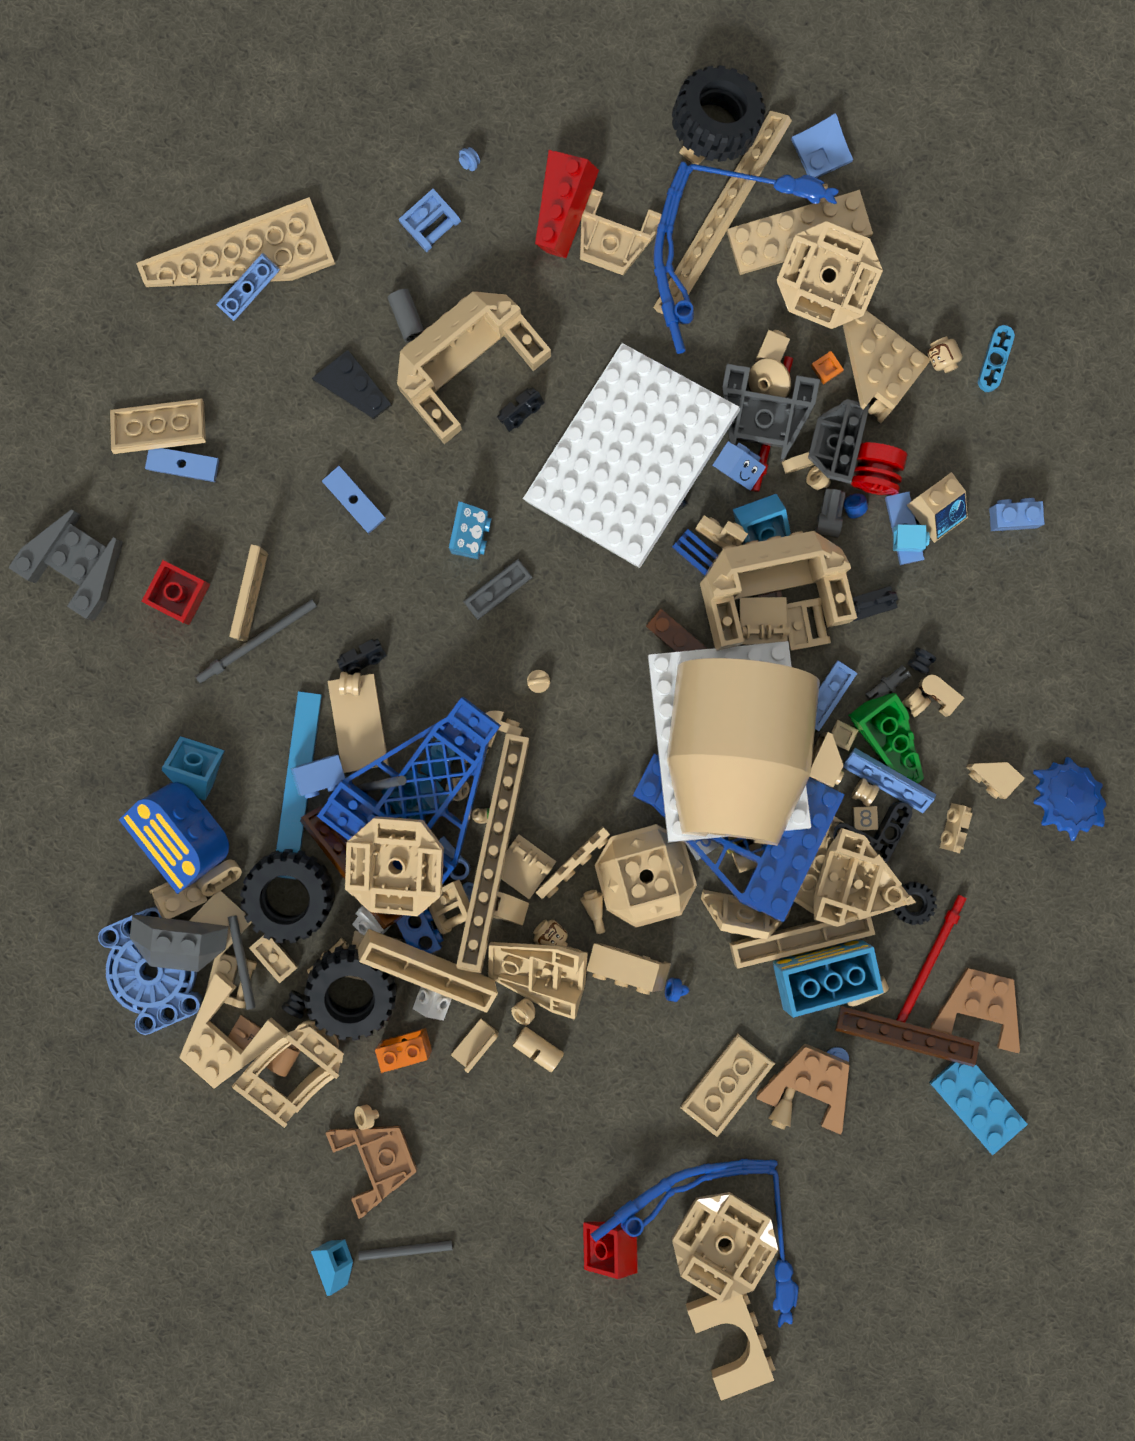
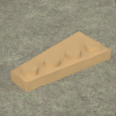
M602 826L536 890L537 895L541 899L545 896L550 898L559 889L557 885L562 880L567 882L576 873L573 869L577 865L581 864L583 866L592 857L590 853L596 847L600 849L609 841L607 837L610 833Z

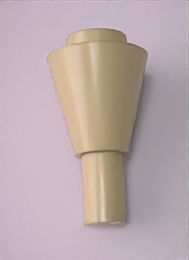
M597 890L587 891L580 901L591 920H593L596 934L604 933L605 928L602 920L603 893H597Z
M786 1087L783 1099L779 1101L768 1118L773 1120L771 1125L785 1130L786 1126L791 1127L792 1099L796 1090Z

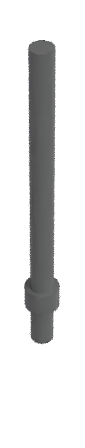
M313 599L309 600L220 660L216 659L211 662L208 668L195 676L201 684L214 674L219 675L225 671L226 666L316 608L317 605Z

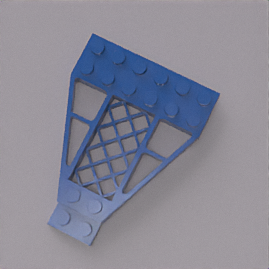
M461 697L447 717L342 780L328 798L327 803L317 817L347 840H350L376 816L409 819L408 816L420 815V820L426 823L424 814L435 813L427 824L430 830L440 816L446 817L461 830L454 858H450L445 853L443 855V884L459 862L489 741L501 725L466 698ZM421 737L425 738L400 773L384 763L385 759ZM434 737H436L438 740H440V741L431 742ZM442 744L444 757L432 759L430 746ZM447 746L458 755L448 757ZM426 749L427 759L418 760L423 751ZM461 759L463 772L451 773L449 760ZM445 761L446 774L435 775L433 762ZM466 761L471 764V766H470V768H469L468 770H467ZM428 763L430 776L418 777L417 764ZM375 765L392 777L406 776L412 768L414 778L406 779V783H415L416 794L405 796L403 785L391 787L386 791L381 800L377 802L354 785L352 779ZM474 775L462 822L448 811V805L469 777ZM463 776L455 788H453L452 777ZM447 778L449 790L437 792L435 779ZM431 780L433 792L421 794L419 781ZM398 787L400 796L390 798ZM450 794L440 807L438 796ZM433 796L435 809L424 810L422 798ZM417 798L419 811L407 812L406 800ZM401 800L403 813L392 814L389 802ZM397 860L393 861L394 867L402 870V864Z
M653 754L633 796L654 806L665 817L659 756ZM810 777L806 784L811 828L784 831L778 846L761 844L762 848L750 851L746 838H736L730 841L728 837L709 838L711 841L723 846V850L716 864H714L693 840L686 841L735 895L739 902L781 922L785 921L845 795ZM743 840L745 849L734 844V842ZM728 849L756 863V867L743 893H740L718 869ZM763 851L761 857L754 854Z

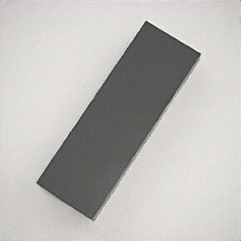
M517 559L463 602L476 619L479 620L533 577L520 560Z

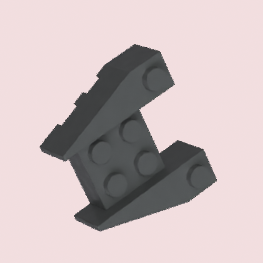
M727 364L723 382V397L740 408L739 413L728 429L729 442L735 446L737 440L783 448L780 462H783L815 406L820 379L796 376L793 397L790 399L746 391L750 367Z
M71 509L23 546L8 568L26 580L37 583L49 565L80 586L67 607L85 619L95 621L107 603L110 585L113 581L116 563L119 559L123 542L113 537L106 547L75 526L82 515Z

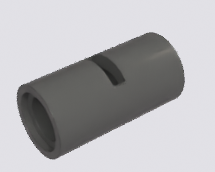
M400 289L391 293L387 298L404 341L410 342L417 338L425 329L409 289Z

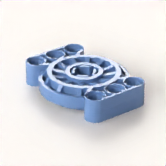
M157 906L148 908L144 911L135 914L150 916L152 911H155L159 914V917L162 918L157 909ZM132 916L101 929L98 940L102 946L112 948L106 963V979L111 993L123 1007L139 1014L135 1020V1028L140 1034L147 1035L194 1015L199 1011L204 999L198 992L191 991L195 984L197 972L191 971L190 980H188L190 971L157 967L158 974L156 978L143 974L147 961L130 939L131 930L129 929V923L132 921ZM109 930L115 932V942L108 939L107 934ZM188 998L195 1000V1009H190L187 1006ZM167 1007L173 1009L175 1013L173 1019L166 1016L165 1010ZM145 1017H149L153 1021L152 1028L145 1026Z

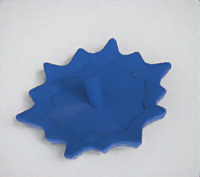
M1066 757L1064 764L1053 762L1049 769L1033 771L1040 780V783L1035 787L1040 792V796L1034 799L1033 803L1044 809V816L1041 822L1043 826L1055 824L1058 831L1065 830L1069 833L1071 841L1076 839L1080 830L1088 832L1092 825L1104 827L1103 809L1106 807V802L1100 794L1103 784L1094 779L1088 767L1081 768L1071 758Z

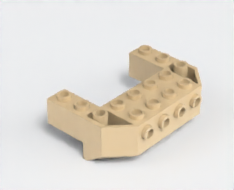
M470 293L400 351L397 379L399 390L444 444L458 434L462 428L461 424L437 397L435 392L504 336L533 371L551 357V349L522 316L520 307L505 294Z
M799 531L785 537L775 536L765 541H750L741 546H726L722 548L723 550L715 558L700 582L716 651L737 647L744 642L735 600L816 583L827 628L847 624L857 618L846 572L851 569L850 563L840 547L815 531L805 533Z

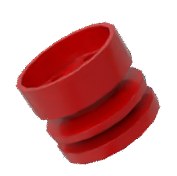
M861 443L857 462L864 466L855 467L854 474L857 476H853L851 485L871 494L897 495L900 490L897 484L902 481V477L894 472L905 469L908 454L902 449L886 444Z

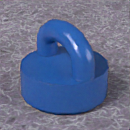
M853 494L844 500L843 505L849 518H858L865 514L868 509V503L863 494Z
M672 977L666 983L665 997L668 1001L677 1002L681 996L688 994L690 989L682 985V981L679 978Z

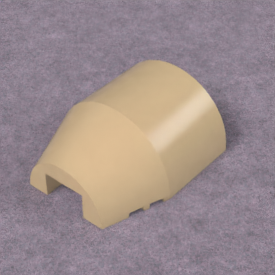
M705 658L685 661L678 665L667 765L670 771L682 834L704 837L708 834L754 839V843L778 846L811 773L820 680L816 676L785 665L746 659Z

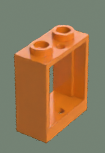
M424 1028L381 1040L375 1052L380 1071L384 1073L428 1060L432 1048L427 1030Z

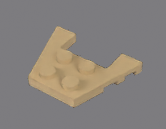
M592 189L581 218L580 260L624 275L656 236L662 214L648 210L641 231L597 216L596 213L602 200L603 192Z

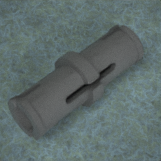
M901 665L887 678L883 677L880 680L881 683L865 693V695L870 699L873 695L877 694L873 698L876 699L889 693L892 694L896 691L895 688L911 677V674L907 671L902 676H899L906 670Z

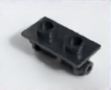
M533 387L525 389L524 392L515 398L519 404L517 407L510 402L499 411L500 414L497 418L505 425L508 432L518 428L528 416L536 413L544 404L540 393Z
M891 586L852 597L857 618L853 621L898 608L896 604L898 597L896 592L892 591Z
M372 638L359 645L360 654H357L355 649L341 654L340 658L337 659L340 670L353 675L354 673H360L363 668L381 662L382 658L386 657L387 654L383 650L379 639L374 640Z

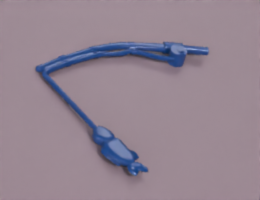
M686 162L680 163L667 192V198L657 227L654 246V273L657 277L658 289L663 304L661 308L666 326L670 328L677 354L686 351L678 324L690 323L694 318V309L687 290L674 273L672 265L674 257L672 233L680 199L683 195L682 192L691 172L699 170L774 184V188L777 191L807 198L814 204L820 203L821 198H825L830 203L837 204L834 195L839 192L838 189H825L823 181L810 175H803L796 179L791 175H783L774 180L698 164L687 166ZM667 232L669 254L666 266H664L663 243L665 233ZM667 273L670 274L684 300L679 301L676 305L669 288Z
M741 1159L730 1162L708 1163L681 1170L666 1179L663 1178L658 1184L642 1193L633 1201H628L614 1212L612 1218L590 1234L593 1240L597 1242L621 1223L622 1229L629 1236L637 1237L642 1233L644 1227L656 1217L669 1197H672L674 1193L687 1191L703 1181L748 1174L773 1175L780 1259L775 1265V1278L777 1281L776 1298L773 1302V1308L775 1311H781L778 1319L779 1328L784 1322L788 1324L793 1323V1316L790 1310L793 1306L796 1307L798 1285L791 1278L793 1274L792 1265L785 1260L779 1176L777 1170L774 1169L778 1165L776 1160ZM705 1173V1175L692 1183L671 1188L675 1183L688 1177ZM666 1191L664 1197L647 1218L642 1221L635 1215L649 1202Z

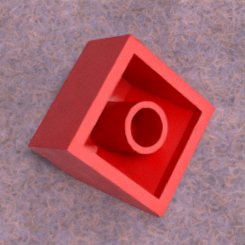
M583 1222L584 1270L615 1279H621L638 1273L637 1237L629 1236L622 1229L620 1223L595 1242L590 1234L605 1222Z

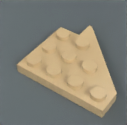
M866 310L864 316L843 324L860 407L864 410L871 399L875 397L889 409L893 410L930 362V359Z

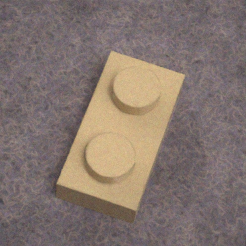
M262 936L249 947L279 983L298 968V965L273 937L268 940Z

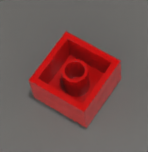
M162 560L141 602L182 623L190 625L210 583Z

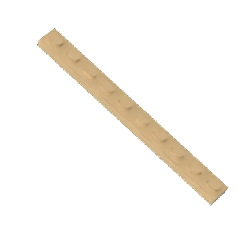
M773 111L769 112L752 147L744 154L734 172L760 176L792 122L789 115ZM731 177L674 272L687 290L688 295L756 181ZM671 277L668 283L676 305L679 301L684 300ZM659 297L653 308L658 313L663 314L661 297Z

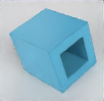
M898 524L893 528V551L921 552L929 545L930 534L926 532V525Z

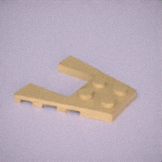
M219 971L214 974L179 1057L213 1088L257 1058L271 1044L288 1033L271 1017L243 1051L212 1024L210 1020L236 988Z

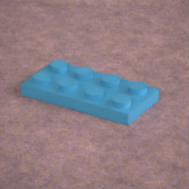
M952 1062L929 1082L992 1155L1028 1125L977 1065L972 1067Z

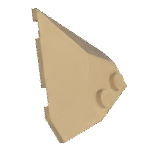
M841 828L826 852L814 892V920L839 927L852 921L865 919L916 902L911 895H908L902 887V883L882 857L875 852L864 835Z

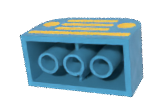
M860 939L773 961L783 1010L792 1017L884 993L874 947Z

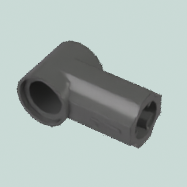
M836 489L825 490L821 513L817 517V522L819 523L818 527H815L816 533L839 537L843 522L841 514L845 492Z

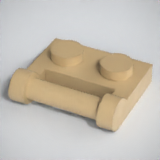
M821 598L787 604V627L790 628V635L787 636L790 651L831 643L830 636H827ZM809 607L813 608L818 634L817 639L812 638L807 608Z
M460 880L453 881L442 887L441 897L428 907L441 934L450 932L453 927L466 921L470 902ZM459 906L460 914L450 919L445 918V913Z
M223 953L222 956L218 955L214 958L206 992L214 974L218 971L234 983L238 968L236 956ZM246 959L251 979L252 971L256 969L257 962ZM241 981L237 996L232 997L229 995L224 1003L238 1008H246Z

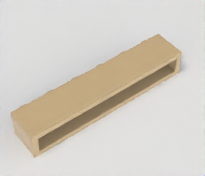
M871 917L852 921L839 927L815 921L775 931L767 940L750 937L730 942L729 945L734 965L738 969L875 935Z
M371 929L367 930L358 947L359 962L486 1013L498 994L494 979L476 972L458 969L455 963Z

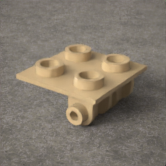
M787 597L740 598V625L744 642L741 645L787 641V636L790 635V628L787 627Z
M518 835L507 850L501 879L530 899L557 861L521 835Z

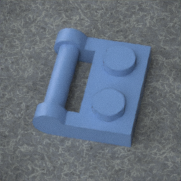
M434 189L430 190L399 218V222L426 252L453 225L457 226L461 222L458 215ZM444 213L448 218L425 238L421 233Z

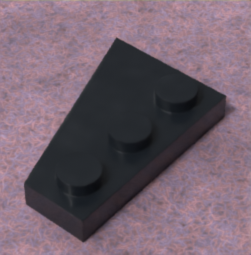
M348 350L312 378L313 381L322 385L372 419H375L392 406Z

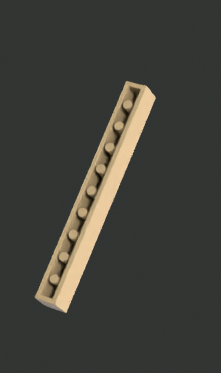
M507 733L505 735L456 965L461 970L482 973L529 749L528 737Z

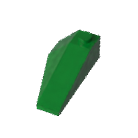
M896 693L866 701L848 715L884 765L917 784L924 779L919 755L915 750L914 735L908 721L910 719L909 714Z

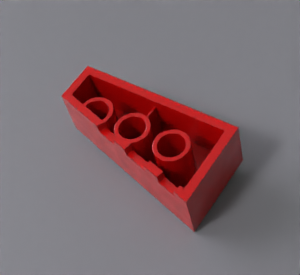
M552 150L548 151L535 244L546 253L567 258L599 170L588 159Z

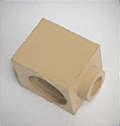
M768 330L755 361L758 362L765 358H772L780 362L790 339L781 331Z

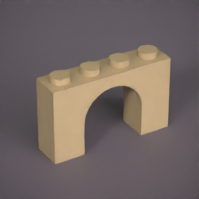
M747 1293L731 1297V1299L723 1302L708 1295L686 1304L696 1333L728 1323L740 1327L748 1337L746 1350L739 1359L711 1370L721 1401L774 1381L772 1372L775 1371L771 1356L766 1358L763 1351L767 1346L763 1335H757L755 1327L759 1326L754 1312L749 1313L746 1306L751 1304Z

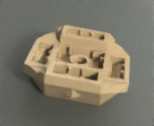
M825 221L794 236L776 281L789 312L833 329L864 316L883 269L869 238ZM828 268L835 272V279L830 283L825 282L822 278L823 271Z
M376 816L346 843L345 890L352 896L354 895L370 912L418 916L442 895L444 847L423 820ZM394 860H397L402 864V870H398L394 867Z
M657 824L611 836L595 863L607 911L634 927L682 915L697 886L685 842H668L667 830ZM645 869L652 871L653 874L649 882L640 880V873Z
M730 1192L697 1197L672 1237L681 1277L721 1302L729 1300L731 1297L754 1291L778 1251L771 1218ZM723 1238L730 1240L729 1245L726 1247L718 1245L719 1241Z

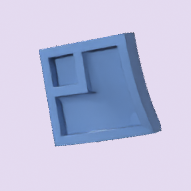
M836 113L815 126L793 136L791 139L807 175L815 178L853 161Z

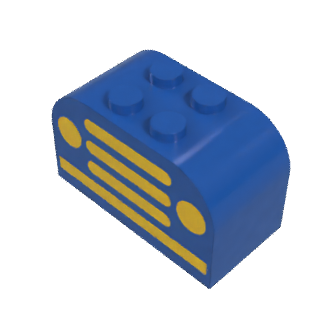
M170 783L137 801L119 819L177 894L219 865L229 852V842L223 829L193 791L182 783Z

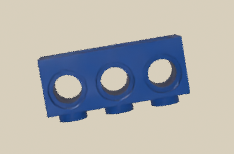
M428 908L418 915L422 920V924L419 927H414L410 924L411 916L403 915L396 922L408 945L430 954L442 948L443 936L438 928L434 930L430 922L433 920V917ZM422 936L430 937L432 946L429 948L423 947L420 943V938Z

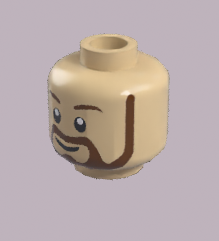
M946 336L930 344L931 348L928 350V356L936 371L944 370L945 373H948L958 368L957 363L962 360V353L956 340L948 339Z
M543 920L533 931L535 944L568 945L566 942L568 937L567 931L555 920Z

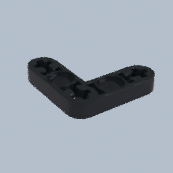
M901 801L892 803L873 838L840 821L830 826L829 836L834 841L838 834L837 830L841 828L864 835L875 851L880 850L883 853L882 859L887 863L912 817V808L909 804ZM898 808L905 812L903 816L897 813ZM891 820L899 822V826L897 824L892 823ZM892 826L895 831L894 836L887 839L885 837V830ZM882 840L883 842L889 843V845L885 846L884 844L880 843V841Z

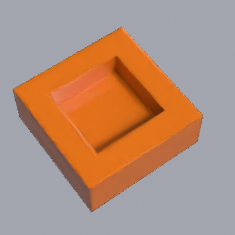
M832 351L811 364L812 369L823 385L844 371Z

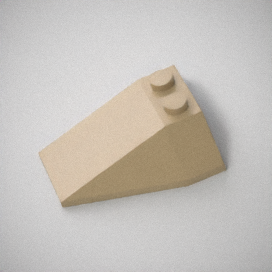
M490 942L488 959L489 978L494 979L496 982L552 1013L575 1020L586 982L587 952L559 945Z

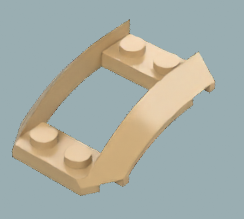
M310 1025L286 1033L271 1044L250 1064L231 1087L285 1128L287 1121L295 1112L298 1113L318 1090L332 1079L339 1077L340 1062L342 1063L344 1054ZM293 1044L316 1062L319 1067L310 1073L286 1097L258 1075L277 1055Z

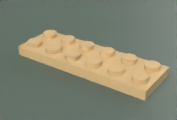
M860 190L834 197L837 204L826 200L818 204L813 203L727 229V235L739 274L742 275L784 262L794 236L825 221L865 237L872 236V228Z

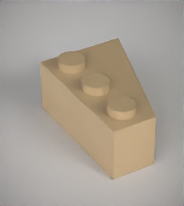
M594 943L586 971L592 972L594 978L600 980L614 979V984L628 988V985L637 987V992L650 995V992L664 990L671 963L665 961L661 963L650 959L648 956H639L623 949L602 943Z

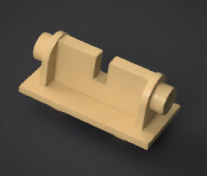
M951 803L950 809L947 812L945 830L941 835L940 848L957 853L964 849L967 833L960 832L961 827L969 828L971 816L973 815L971 813L972 808Z

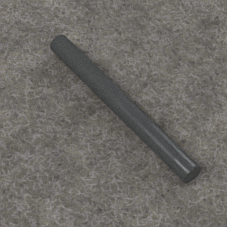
M397 776L362 783L358 788L363 792H370L405 785L407 780L405 776Z
M237 915L229 916L228 922L246 1010L253 1009L256 1006Z
M451 1240L362 1250L358 1252L359 1261L449 1251L453 1250V1244Z

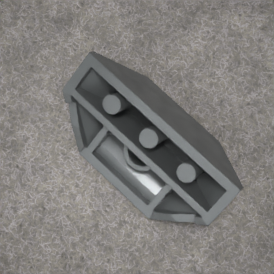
M846 399L840 405L818 417L808 459L827 478L851 484L870 404L863 410L860 407V402Z
M133 914L130 939L151 967L199 972L226 949L229 926Z

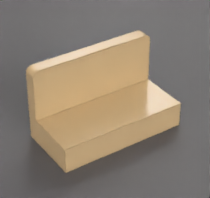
M480 1018L452 1052L451 1056L465 1066L464 1070L469 1073L496 1040L499 1032Z

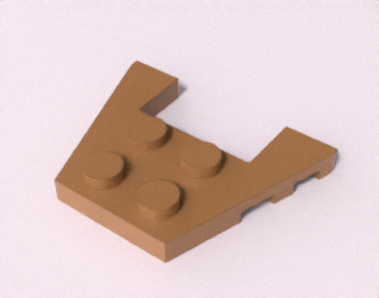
M966 968L929 1029L951 1035L957 1013L1001 1023L1002 1027L997 1048L1019 1053L1020 1044L1014 979Z
M804 1044L789 1059L785 1067L777 1075H774L763 1089H760L756 1098L776 1107L787 1086L829 1104L822 1119L821 1126L841 1134L843 1130L849 1062Z
M401 1126L372 1127L365 1130L350 1128L326 1131V1136L333 1153L354 1144L357 1145L371 1180L373 1189L351 1198L359 1219L364 1217L374 1206H377L387 1195L396 1190L417 1172V1167Z

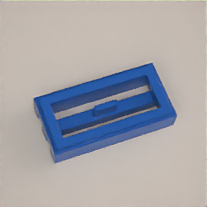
M687 529L672 548L705 576L708 570L683 550L680 545L683 543L709 567L712 565V562L689 543L686 538L689 537L714 560L718 555Z

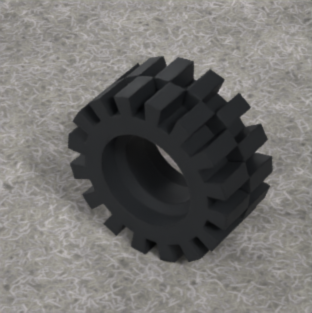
M918 882L902 884L908 895H919L923 905L917 912L908 911L906 905L895 908L893 911L898 918L911 925L924 924L923 922L931 920L930 916L935 914L933 912L934 908L937 909V904H935L937 899L932 894L934 892L928 886Z

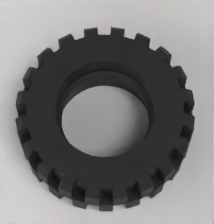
M718 65L717 68H713V66L704 67L703 71L698 69L685 79L672 110V125L674 130H677L676 136L679 141L683 140V146L687 150H693V154L698 157L700 155L706 157L705 160L713 161V159H718V162H724L727 158L730 160L737 159L739 155H744L752 147L764 122L766 111L761 92H757V85L754 82L751 83L747 75L737 73V69L731 68L729 70L725 69V66ZM716 105L722 107L733 116L735 122L722 123L715 121L703 111L701 106Z
M285 849L283 852L278 850L272 852L269 856L263 857L245 877L244 887L240 893V896L243 897V901L240 903L241 909L247 913L244 916L247 923L251 921L254 924L252 929L256 933L259 930L265 933L263 938L268 940L271 937L276 938L277 943H284L285 940L295 943L300 938L305 940L313 932H317L327 919L334 903L332 902L335 896L334 888L331 886L333 880L331 875L327 876V868L324 864L320 866L316 862L318 859L313 855L310 858L305 855L306 852L301 850L298 852H293V849ZM283 875L291 876L300 880L305 885L310 897L305 911L299 915L288 916L277 912L270 905L266 890L274 878Z
M349 945L348 949H343V946L335 947L333 953L328 950L323 954L322 959L316 960L307 978L304 993L305 1007L308 1008L307 1014L310 1020H316L315 1026L319 1030L326 1029L325 1034L333 1037L335 1034L339 1035V1040H346V1037H352L353 1041L360 1040V1035H365L367 1038L373 1035V1029L377 1031L382 1029L384 1021H389L392 1015V1009H394L396 1000L395 976L359 962L356 945ZM356 976L365 980L371 986L373 997L362 1007L354 1009L344 1008L331 999L328 993L330 984L340 977Z

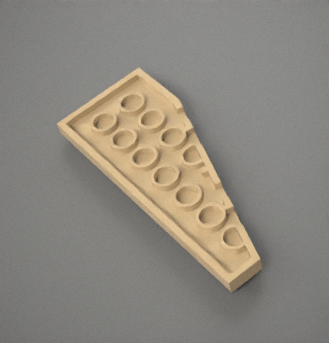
M308 197L136 264L146 287L236 283L262 253L281 269L270 282L293 281L332 266L335 262L311 199Z

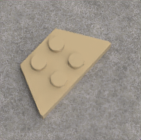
M708 890L702 891L701 900L721 931L767 940L783 923L739 902L733 895Z

